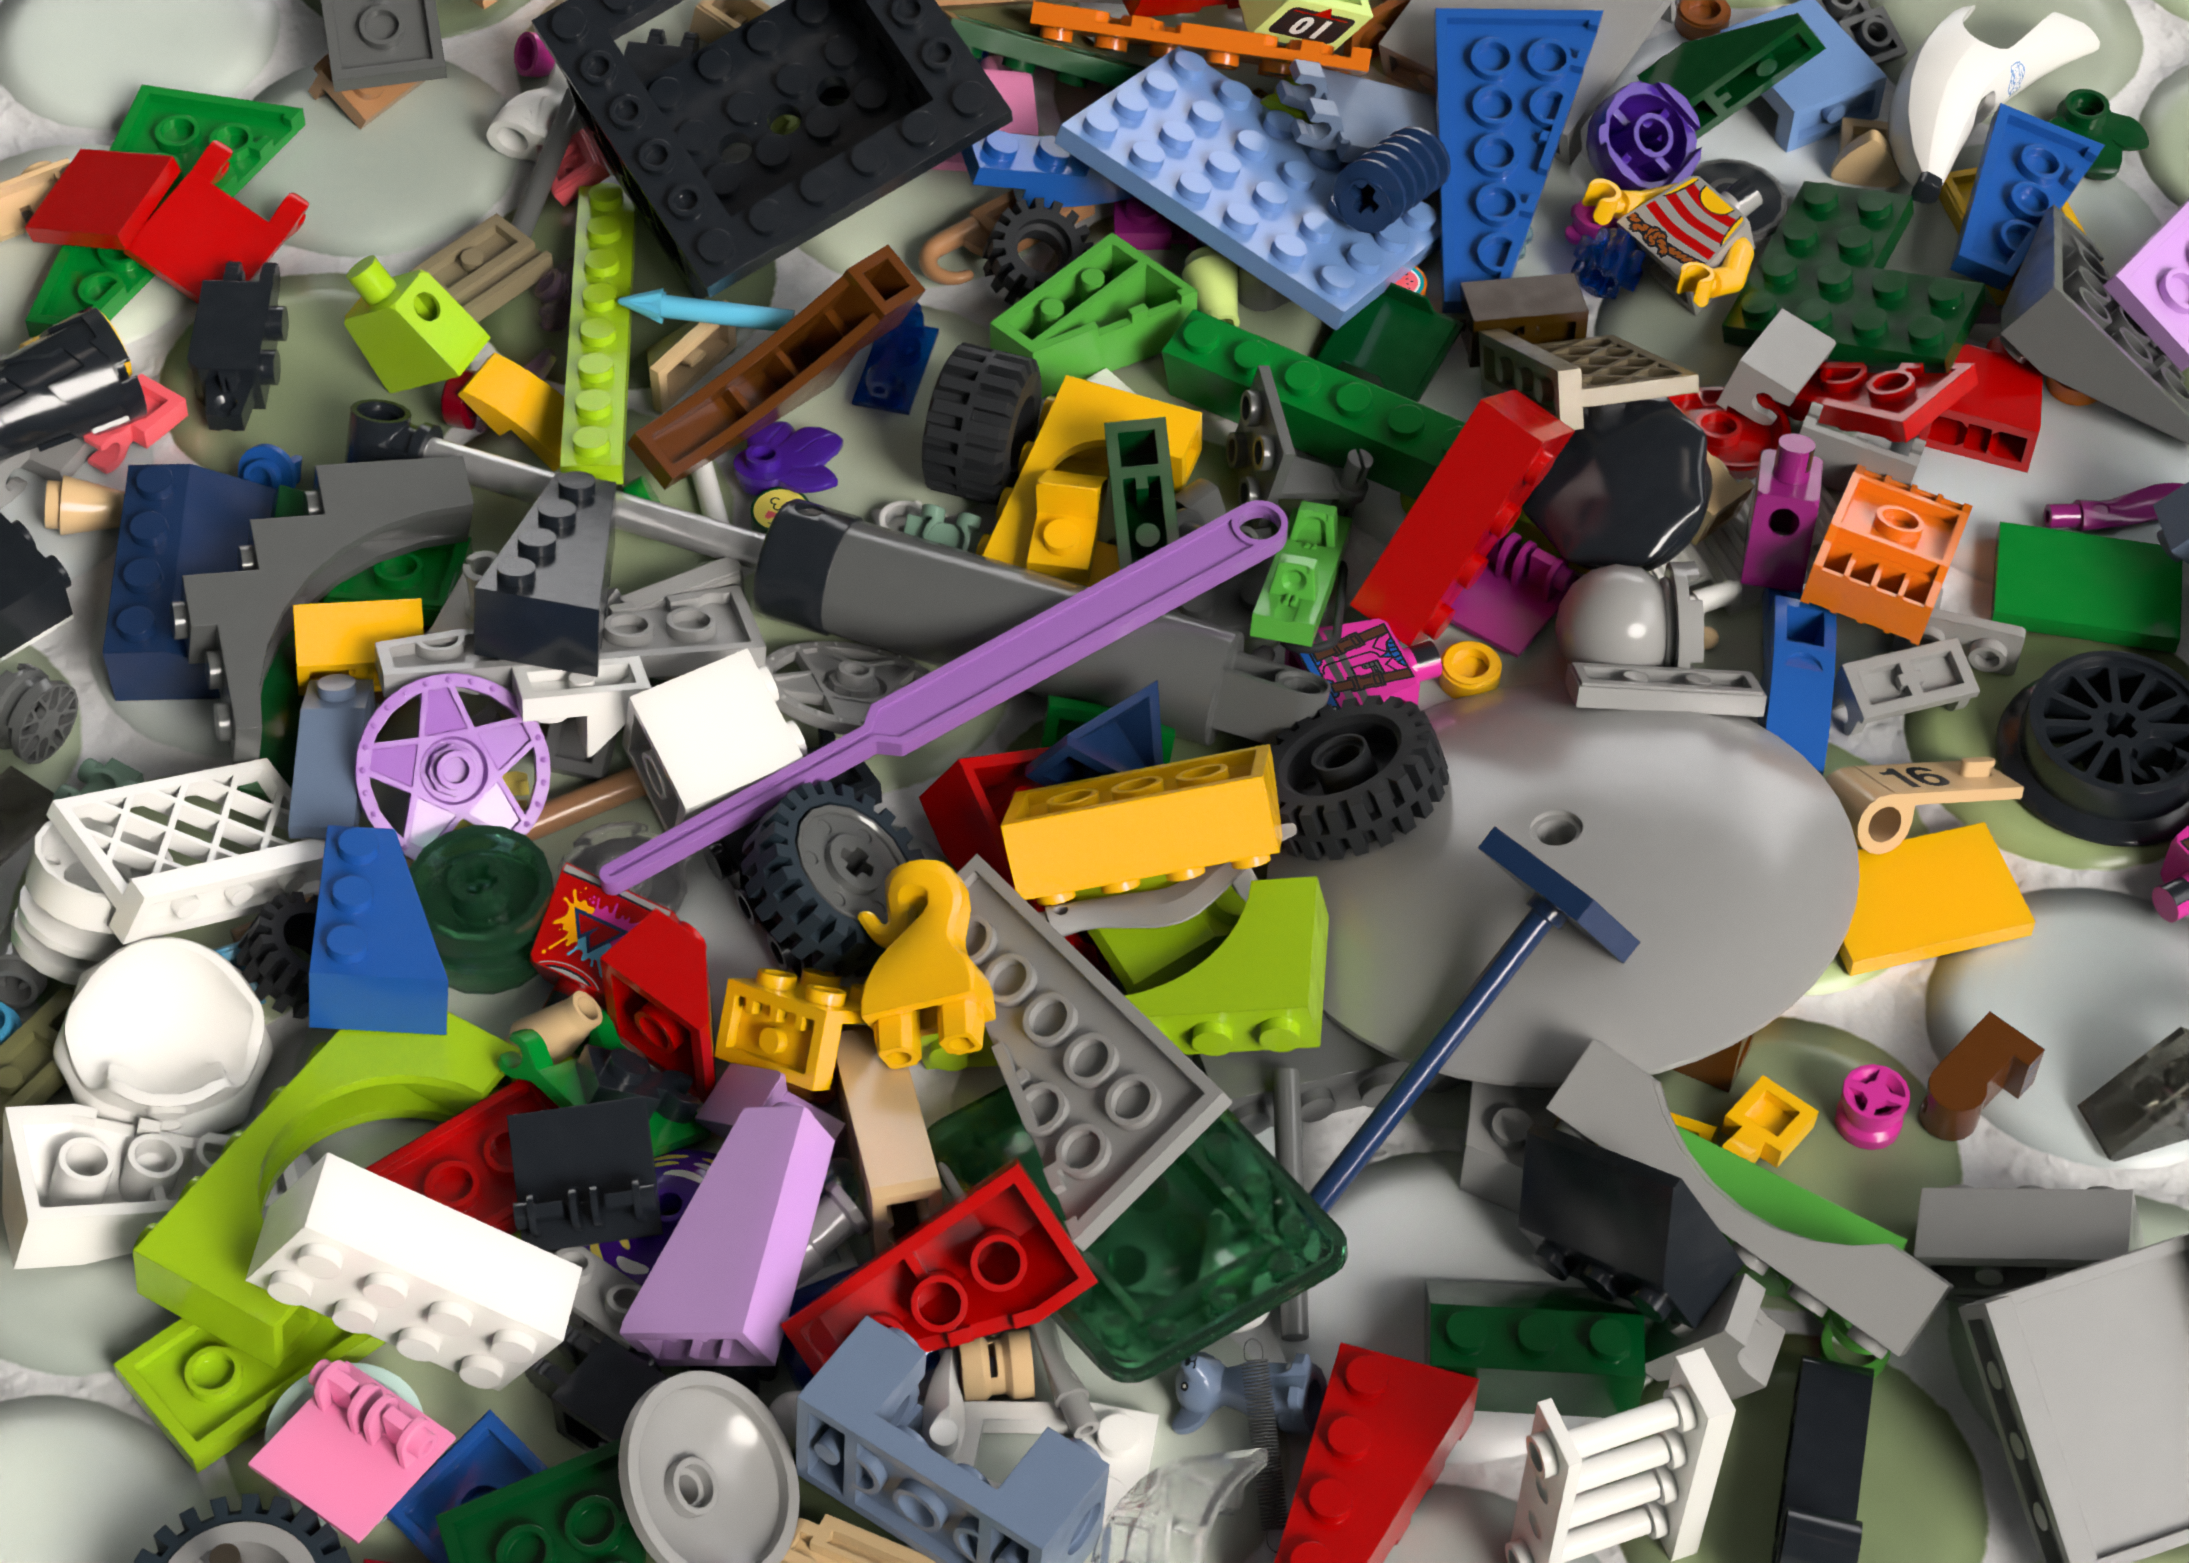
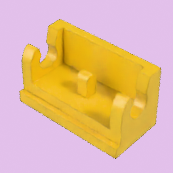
M422 599L293 605L298 696L305 695L309 680H319L324 676L332 674H346L355 679H373L374 692L382 691L375 666V642L424 635Z

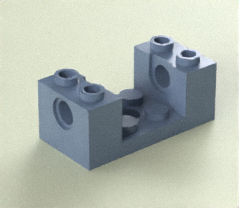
M866 1315L797 1396V1475L936 1563H1084L1101 1541L1110 1464L1102 1460L1098 1452L1086 1442L1076 1438L1068 1439L1047 1427L998 1489L992 1487L986 1477L974 1467L965 1463L955 1464L929 1447L924 1438L919 1434L923 1424V1406L918 1404V1397L920 1395L918 1384L925 1376L926 1351L922 1350L918 1343L901 1329L895 1327L886 1328Z

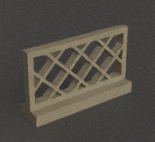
M1501 328L1478 331L1481 389L1492 395L1516 389L1574 430L1584 429V407L1699 393L1698 374L1615 335L1531 344Z

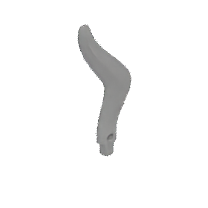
M1281 824L1282 841L1297 833L1295 824ZM1231 862L1205 867L1204 874L1193 879L1180 881L1167 888L1044 906L1045 911L1039 912V914L1063 937L1097 928H1161L1185 922L1204 911L1246 869H1233Z
M943 1162L938 1163L939 1171L953 1198H957L964 1191L948 1166ZM1051 1314L1041 1322L1030 1326L1042 1357L1055 1407L1062 1410L1074 1437L1077 1439L1086 1438L1099 1429L1100 1423L1088 1400V1390L1065 1360L1056 1323Z

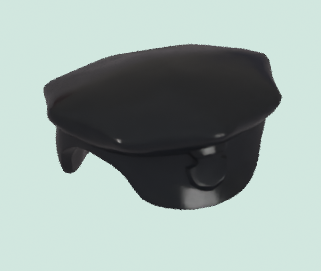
M1668 397L1584 407V429L1575 430L1555 459L1547 475L1535 487L1522 505V510L1566 561L1576 563L1588 570L1614 564L1640 567L1647 572L1659 568L1679 555L1697 534L1707 512L1713 489V479L1707 462L1706 434L1700 426L1687 418Z

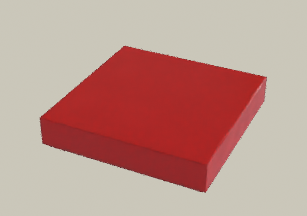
M80 149L24 228L33 242L127 250L173 184L181 169L174 157L170 155Z

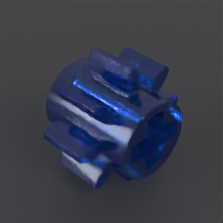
M1600 227L1595 239L1585 234L1581 236L1573 253L1577 259L1571 269V273H1575L1578 276L1581 287L1590 295L1598 298L1616 299L1621 286L1628 291L1634 292L1643 274L1640 267L1646 254L1644 251L1638 250L1637 244L1628 232L1619 228Z

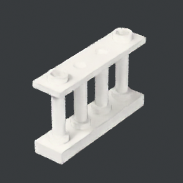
M1704 1348L1675 1357L1668 1389L1664 1391L1663 1399L1567 1430L1552 1398L1537 1402L1531 1435L1526 1437L1527 1458L1510 1542L1505 1544L1508 1563H1565L1644 1535H1648L1652 1540L1659 1538L1671 1562L1698 1552L1736 1412ZM1654 1434V1436H1651V1437H1648V1438H1645V1439H1642V1440H1639V1441H1636V1442H1633V1443H1630V1444H1627V1445H1624V1446H1621V1447H1618V1448H1615V1449H1612V1450H1609V1451H1606V1452H1603V1453H1600V1454H1597V1455H1594V1456H1592V1457H1589V1458H1586V1459H1583V1460H1582V1458H1584V1457H1587V1456H1590V1455H1593V1454H1596V1453H1599V1452H1602V1451H1605V1450H1608V1449H1611V1448H1614V1447H1617V1446L1626 1444V1443H1628V1442H1631V1441H1634V1440H1637V1439H1640V1438H1643V1437H1646V1436H1649V1435Z

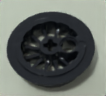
M2111 650L2081 653L2066 658L2051 667L2041 678L2033 681L2015 695L2005 708L1997 727L1995 739L1999 767L2004 775L2024 787L2022 799L2019 800L2032 813L2049 825L2079 839L2120 847H2138L2166 842L2174 839L2178 833L2189 826V681L2170 667L2148 657L2123 651ZM2051 716L2056 719H2047V717ZM2052 743H2066V745L2056 748ZM2081 761L2087 771L2082 772L2072 765Z

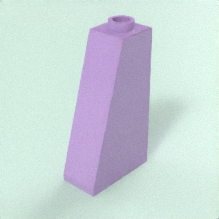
M778 1102L773 1107L743 1108L622 1321L619 1334L638 1352L647 1353L659 1366L776 1365L784 1335V1330L780 1324L787 1320L835 1144V1140L817 1121L809 1109L793 1102Z

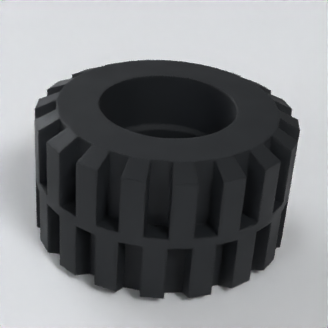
M962 342L961 345L955 348L939 374L927 412L922 441V468L927 488L998 506L1001 494L1006 487L1014 488L1019 477L1018 463L1022 449L1027 441L1034 442L1040 415L1042 382L1039 366L1035 359Z

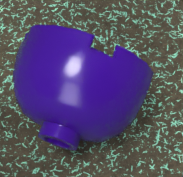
M1642 81L1632 82L1618 89L1597 106L1588 124L1586 150L1590 165L1599 179L1610 180L1620 190L1642 191L1674 183L1678 184L1693 174L1701 159L1702 147L1696 149L1697 138L1695 131L1701 129L1699 119L1687 98L1668 84L1661 82L1655 84L1641 83Z

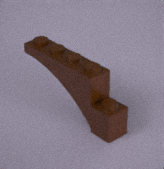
M886 245L848 268L836 282L800 313L729 369L663 415L634 432L627 445L662 488L666 490L833 386L859 350L901 324L925 292V288L893 249Z

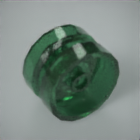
M471 825L446 832L425 846L409 870L448 978V987L464 994L494 995L519 988L537 976L539 973L530 962V953L554 892L552 873L544 852L526 835L503 826Z

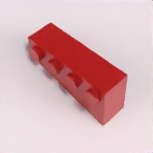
M1516 389L1481 399L1350 605L1370 620L1379 618L1386 621L1395 637L1408 647L1425 641L1428 638L1434 641L1438 639L1456 613V610L1451 605L1463 588L1469 590L1482 575L1489 562L1486 556L1498 539H1502L1513 527L1521 514L1522 505L1535 487L1547 475L1555 459L1575 430Z
M1341 1342L1274 1563H1383L1394 1544L1398 1545L1410 1525L1411 1516L1428 1489H1432L1445 1467V1461L1458 1440L1461 1441L1471 1425L1480 1379Z

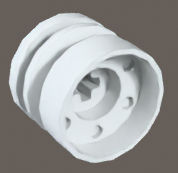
M89 817L79 819L85 828L112 837L115 827ZM47 821L34 837L26 867V882L20 890L18 907L14 912L11 923V941L20 957L38 972L63 983L77 985L79 976L84 971L100 963L116 950L131 943L122 944L109 927L116 908L53 823ZM125 831L122 832L121 842L152 854H157L159 844ZM167 850L165 859L173 861L171 854ZM115 860L112 861V864L126 883H129L132 878L150 875Z

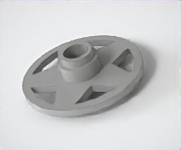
M814 641L789 645L769 654L766 657L765 665L776 683L779 700L775 703L781 712L805 724L842 736L863 726L871 704L903 688L912 680L916 681L931 672L922 665L899 654L858 643ZM848 659H855V660H860V661H864V662L850 661V660H848ZM792 662H796L802 670L776 674L779 669ZM802 703L818 705V710Z

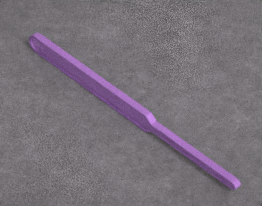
M1255 500L1247 502L870 705L863 726L602 866L599 871V878L603 892L608 895H618L764 816L783 797L803 784L811 782L814 786L819 781H828L876 754L901 757L909 754L1279 552L1287 541L1288 519L1285 512L1278 505L1269 501ZM1262 518L1273 522L1279 531L1270 538L1258 540L1246 536L1240 530V527L1248 520Z

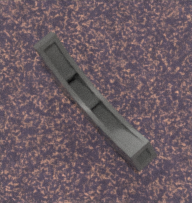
M463 456L315 465L313 491L303 492L304 516L251 519L249 522L248 544L237 547L238 571L182 575L180 601L170 602L172 636L174 640L184 639L188 664L205 663L208 689H219L221 703L214 704L215 732L218 742H229L232 765L259 759L262 736L261 693L263 682L280 645L294 628L293 605L316 604L337 585L377 563L422 548L468 542L474 502Z

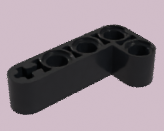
M1802 1355L1792 1402L1771 1563H1858L1863 1522L1856 1519L1873 1389V1368Z

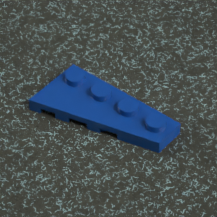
M2000 103L1991 119L1949 270L2004 291L2021 267L2045 211L2053 204L2061 210L2105 145Z

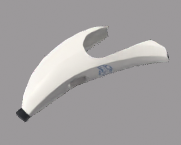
M1975 5L1953 11L1927 36L1900 75L1888 117L1889 143L1892 155L1900 173L1913 186L1911 192L1913 201L1925 204H1932L1937 201L1942 185L1971 131L1995 112L2000 103H2006L2042 76L2099 49L2100 41L2087 25L2063 14L2053 12L2009 49H1999L1979 41L1964 27V21L1975 10Z

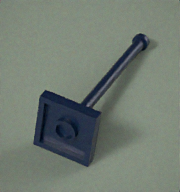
M1495 826L1479 845L1478 849L1532 895L1526 903L1531 910L1304 1198L1305 1224L1319 1234L1329 1224L1324 1219L1552 926L1559 930L1567 921L1623 964L1640 944L1637 938L1592 897Z

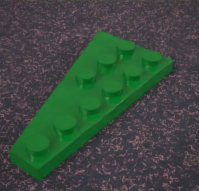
M142 84L109 151L170 155L176 160L181 172L152 212L151 217L193 169L213 140L222 142L233 151L232 157L228 160L230 163L228 172L215 186L231 197H234L306 123L303 108ZM62 245L25 320L29 337L38 336L53 325L91 306L92 308L96 307L111 321L155 274L124 254V250Z

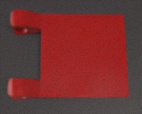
M213 140L193 169L143 225L127 250L123 251L124 254L197 304L203 280H223L228 261L241 262L245 271L246 281H252L262 270L264 262H268L284 242L301 228L306 217L304 213L309 207L308 201L296 193H289L268 222L215 186L228 172L230 165L228 160L232 157L233 153L231 148L218 140Z

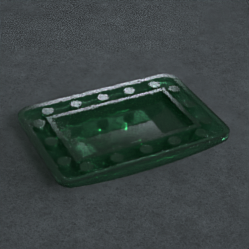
M1007 1084L939 1119L928 1127L926 1131L940 1182L949 1193L950 1191L939 1171L938 1163L943 1162L948 1166L962 1190L966 1192L1017 1157L1070 1236L1064 1222L1066 1221L1064 1212L1057 1196L1049 1187L1042 1170L1045 1168L1032 1137L1025 1130ZM1227 1108L1084 1252L1077 1247L1097 1278L1098 1283L1050 1316L1080 1350L1110 1379L1121 1383H1140L1162 1373L1336 1274L1343 1268L1348 1259L1347 1237L1340 1226Z

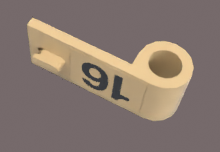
M1991 757L1962 758L1960 761L1848 766L1835 770L1825 779L1839 798L1849 818L1856 844L1873 854L1890 852L1902 843L1911 827L1915 805L2022 799L2024 790L2022 785L1993 768L1995 759Z

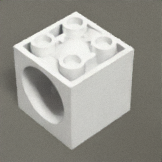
M748 648L629 697L622 745L665 831L676 827L807 756V746L799 727L793 720L785 722L775 703L779 700V693L770 671L764 665L756 666Z

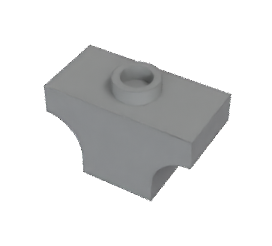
M1744 1273L1732 1279L1695 1329L1670 1318H1666L1663 1323L1654 1321L1645 1344L1646 1374L1657 1382L1670 1380L1676 1356L1704 1348L1731 1401L1765 1388L1786 1331L1785 1328L1767 1316L1760 1307L1766 1288Z

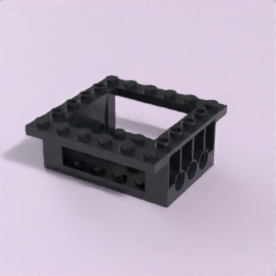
M567 0L532 20L535 32L566 79L583 129L692 296L698 299H704L707 296L711 298L1013 121L1010 107L935 0H785L644 82L640 81L614 40L684 0ZM830 87H843L850 92L848 99L838 106H826L819 101L821 94ZM782 115H794L801 120L799 127L787 135L776 134L770 129L773 121ZM734 143H744L750 146L752 151L746 160L740 163H729L721 158L725 148Z

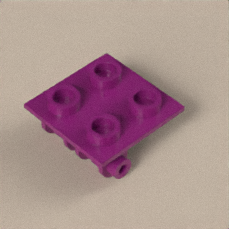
M1513 532L1507 539L1505 538L1506 535L1502 539H1498L1486 556L1489 562L1482 575L1469 590L1463 588L1451 605L1456 610V613L1450 623L1518 659L1558 612L1559 604L1569 588L1581 577L1576 575L1575 570L1568 567L1569 561H1566L1563 557L1557 558L1537 548L1535 542L1529 540L1521 547L1522 536Z

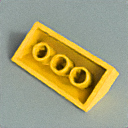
M1270 744L1015 792L1001 823V831L1015 891L1025 900L1036 899L1038 905L1050 906L1073 899L1076 896L1075 891L1101 886L1102 893H1120L1138 887L1141 884L1140 879L1165 874L1168 881H1184L1204 874L1205 867L1231 862L1233 869H1248L1269 862L1271 854L1280 853L1283 837Z

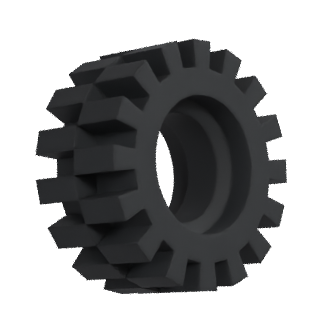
M1034 198L1029 208L1025 199L1018 201L1012 210L1008 207L1001 214L987 238L982 258L987 259L983 266L985 277L995 275L990 286L995 293H998L1005 287L1009 292L1004 301L1013 306L1017 297L1024 298L1094 246L1093 242L1085 243L1090 235L1087 225L1085 224L1077 229L1074 226L1080 217L1075 211L1071 210L1067 217L1059 213L1063 203L1054 200L1050 208L1045 209L1044 198ZM1026 238L1043 241L1055 251L1058 256V266L1049 272L1031 268L1020 258L1018 243Z
M293 891L288 899L282 893L275 896L270 903H266L240 939L238 948L241 950L236 957L237 965L247 966L242 973L246 981L259 984L254 993L261 1001L270 995L276 1000L272 1009L283 1013L287 1006L293 1007V1018L304 1019L309 1013L310 963L299 958L288 945L300 948L311 956L319 896L313 894L306 903L303 892Z

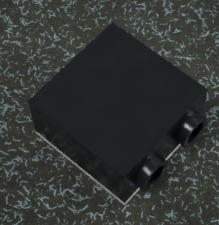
M1 512L0 663L74 619L66 591L71 586V580L64 566L54 555H49L45 558L37 550L34 539L27 528L18 520L11 523Z

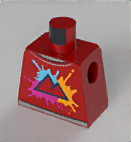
M566 862L559 875L530 953V962L544 980L555 985L542 1009L567 999L577 991H583L593 997L600 1007L607 1010L600 957L655 908L678 923L680 920L674 911L629 890L618 895H608L603 892L598 876Z

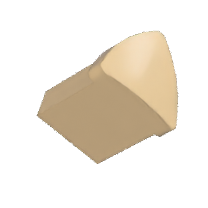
M1842 117L1839 130L1838 156L1831 166L1832 179L1843 183L1871 187H1895L1899 184L1900 170L1892 155L1889 143L1888 122Z

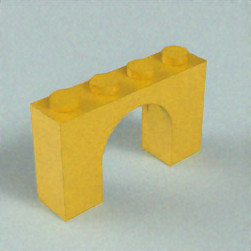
M1066 375L1056 397L1049 395L1046 398L1040 414V432L1036 441H1027L1019 458V477L1014 488L1006 487L1003 490L996 511V527L992 535L985 533L981 537L975 554L1027 569V558L1037 514V480L1047 470L1109 476L1104 423L1166 417L1174 492L1178 493L1186 487L1202 451V413ZM1097 541L1089 584H1078L1090 587L1120 571L1117 546Z

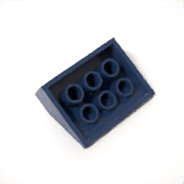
M193 464L128 466L102 652L115 701L221 699L219 689H208L205 663L188 664L184 639H173L170 624V602L180 601L182 575L238 571L237 547L248 544L249 522L251 519L271 518L273 497L277 489Z

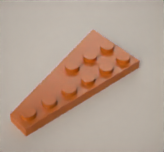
M1033 1L1030 27L1040 29L1039 37L1060 43L1072 44L1073 34L1095 38L1094 48L1126 53L1128 43L1150 47L1148 57L1156 59L1162 58L1180 46L1186 51L1204 56V60L1212 68L1235 71L1239 66V62L1259 65L1257 75L1275 79H1283L1286 76L1292 75L1289 66L1294 59L1318 62L1322 68L1362 77L1369 71L1372 49L1352 47L1351 55L1346 57L1333 54L1334 47L1324 42L1291 39L1289 43H1286V46L1277 45L1278 37L1268 34L1185 22L1173 28L1165 26V22L1150 17L1122 15L1121 19L1110 17V13L1038 1Z

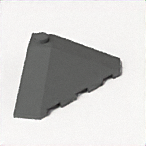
M2053 204L2043 215L2001 310L2000 334L2002 336L2000 341L2002 345L2019 363L2024 364L2026 361H2029L2042 374L2189 444V390L2183 384L2187 380L2186 377L2158 346L2154 348L2149 343L2151 338L2103 287L2110 279L2106 268L2101 263L2104 257L2096 245Z

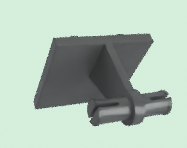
M1258 365L1250 390H1245L1241 396L1240 420L1236 432H1230L1226 442L1228 466L1235 468L1239 480V506L1255 500L1269 501L1278 505L1279 499H1332L1330 506L1337 507V515L1352 518L1356 504L1361 503L1365 499L1369 489L1366 477L1373 464V457L1363 449H1359L1358 454L1356 449H1353L1349 452L1345 467L1342 470L1295 456V450L1270 366ZM1256 518L1251 519L1250 523L1252 529L1269 528L1271 521Z

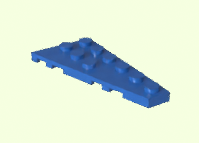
M1435 8L1433 22L1437 138L1444 144L1450 157L1451 166L1447 182L1438 189L1442 313H1465L1460 300V282L1513 277L1595 42L1604 10Z

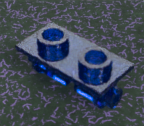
M916 302L899 326L874 341L852 399V405L910 415L939 335V328L925 326L922 307L918 302Z

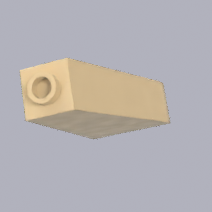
M865 1024L841 1032L833 1077L837 1085L842 1119L846 1123V1137L863 1216L871 1227L867 1234L872 1257H874L942 1208V1186L909 1067L900 1069L889 1068L878 1055L874 1031Z

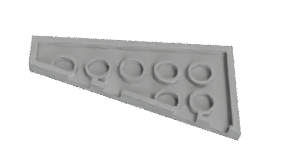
M976 854L957 875L962 879L969 891L971 905L966 935V950L969 958L989 981L994 996L996 1019L985 1022V1027L993 1043V1046H991L1025 1130L1032 1137L1045 1168L1042 1170L1049 1187L1057 1196L1066 1217L1064 1222L1073 1243L1084 1252L1233 1102L994 869Z

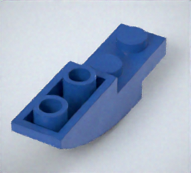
M997 130L961 151L972 185L1012 188L1017 202L1025 199L1028 207L1034 198H1044V208H1050L1054 200L1063 203L1062 207H1080L1111 203L1135 197L1054 143L1056 136L1054 135L1034 136Z
M1765 587L1762 595L1763 674L1759 684L1765 692L1767 699L1764 717H1758V725L1774 733L1797 750L1823 776L1835 678L1836 614L1830 613V610L1818 605L1800 602L1802 593Z

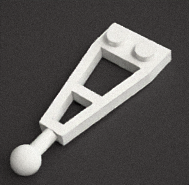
M801 1391L783 1393L769 1407L770 1412L780 1425L790 1448H796L797 1396ZM918 1401V1404L923 1406L924 1409L925 1401ZM964 1401L965 1433L955 1464L965 1463L975 1468L983 1433L1042 1434L1047 1427H1050L1059 1434L1073 1433L1062 1410L1057 1409L1054 1402ZM1090 1402L1100 1427L1094 1434L1082 1438V1441L1092 1446L1102 1460L1110 1464L1101 1541L1097 1544L1096 1548L1134 1554L1159 1415ZM987 1479L995 1489L1000 1487V1483Z

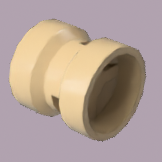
M1028 1328L1009 1329L1000 1338L986 1339L985 1337H980L972 1342L957 1346L963 1401H988L991 1396L1005 1394L1013 1401L1035 1398L1033 1357ZM994 1356L996 1377L991 1378L989 1357Z

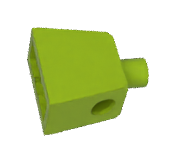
M370 255L356 263L346 275L347 280L361 297L344 316V325L390 394L460 377L491 338L465 309L428 272L422 269L391 277L374 255Z

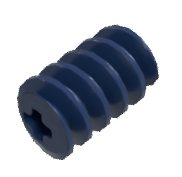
M1407 126L1395 130L1391 135L1370 148L1366 153L1360 155L1355 161L1349 163L1339 172L1334 184V201L1338 213L1347 225L1359 232L1372 234L1383 231L1400 216L1406 214L1411 208L1417 206L1423 199L1429 197L1447 182L1451 171L1448 152L1444 144L1433 133L1423 128Z

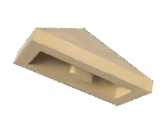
M690 321L648 347L646 353L653 409L663 414L737 346L736 327Z

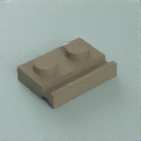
M496 213L409 272L419 269L428 272L478 323L552 273L554 266L551 253L547 250L543 253L535 248V241Z

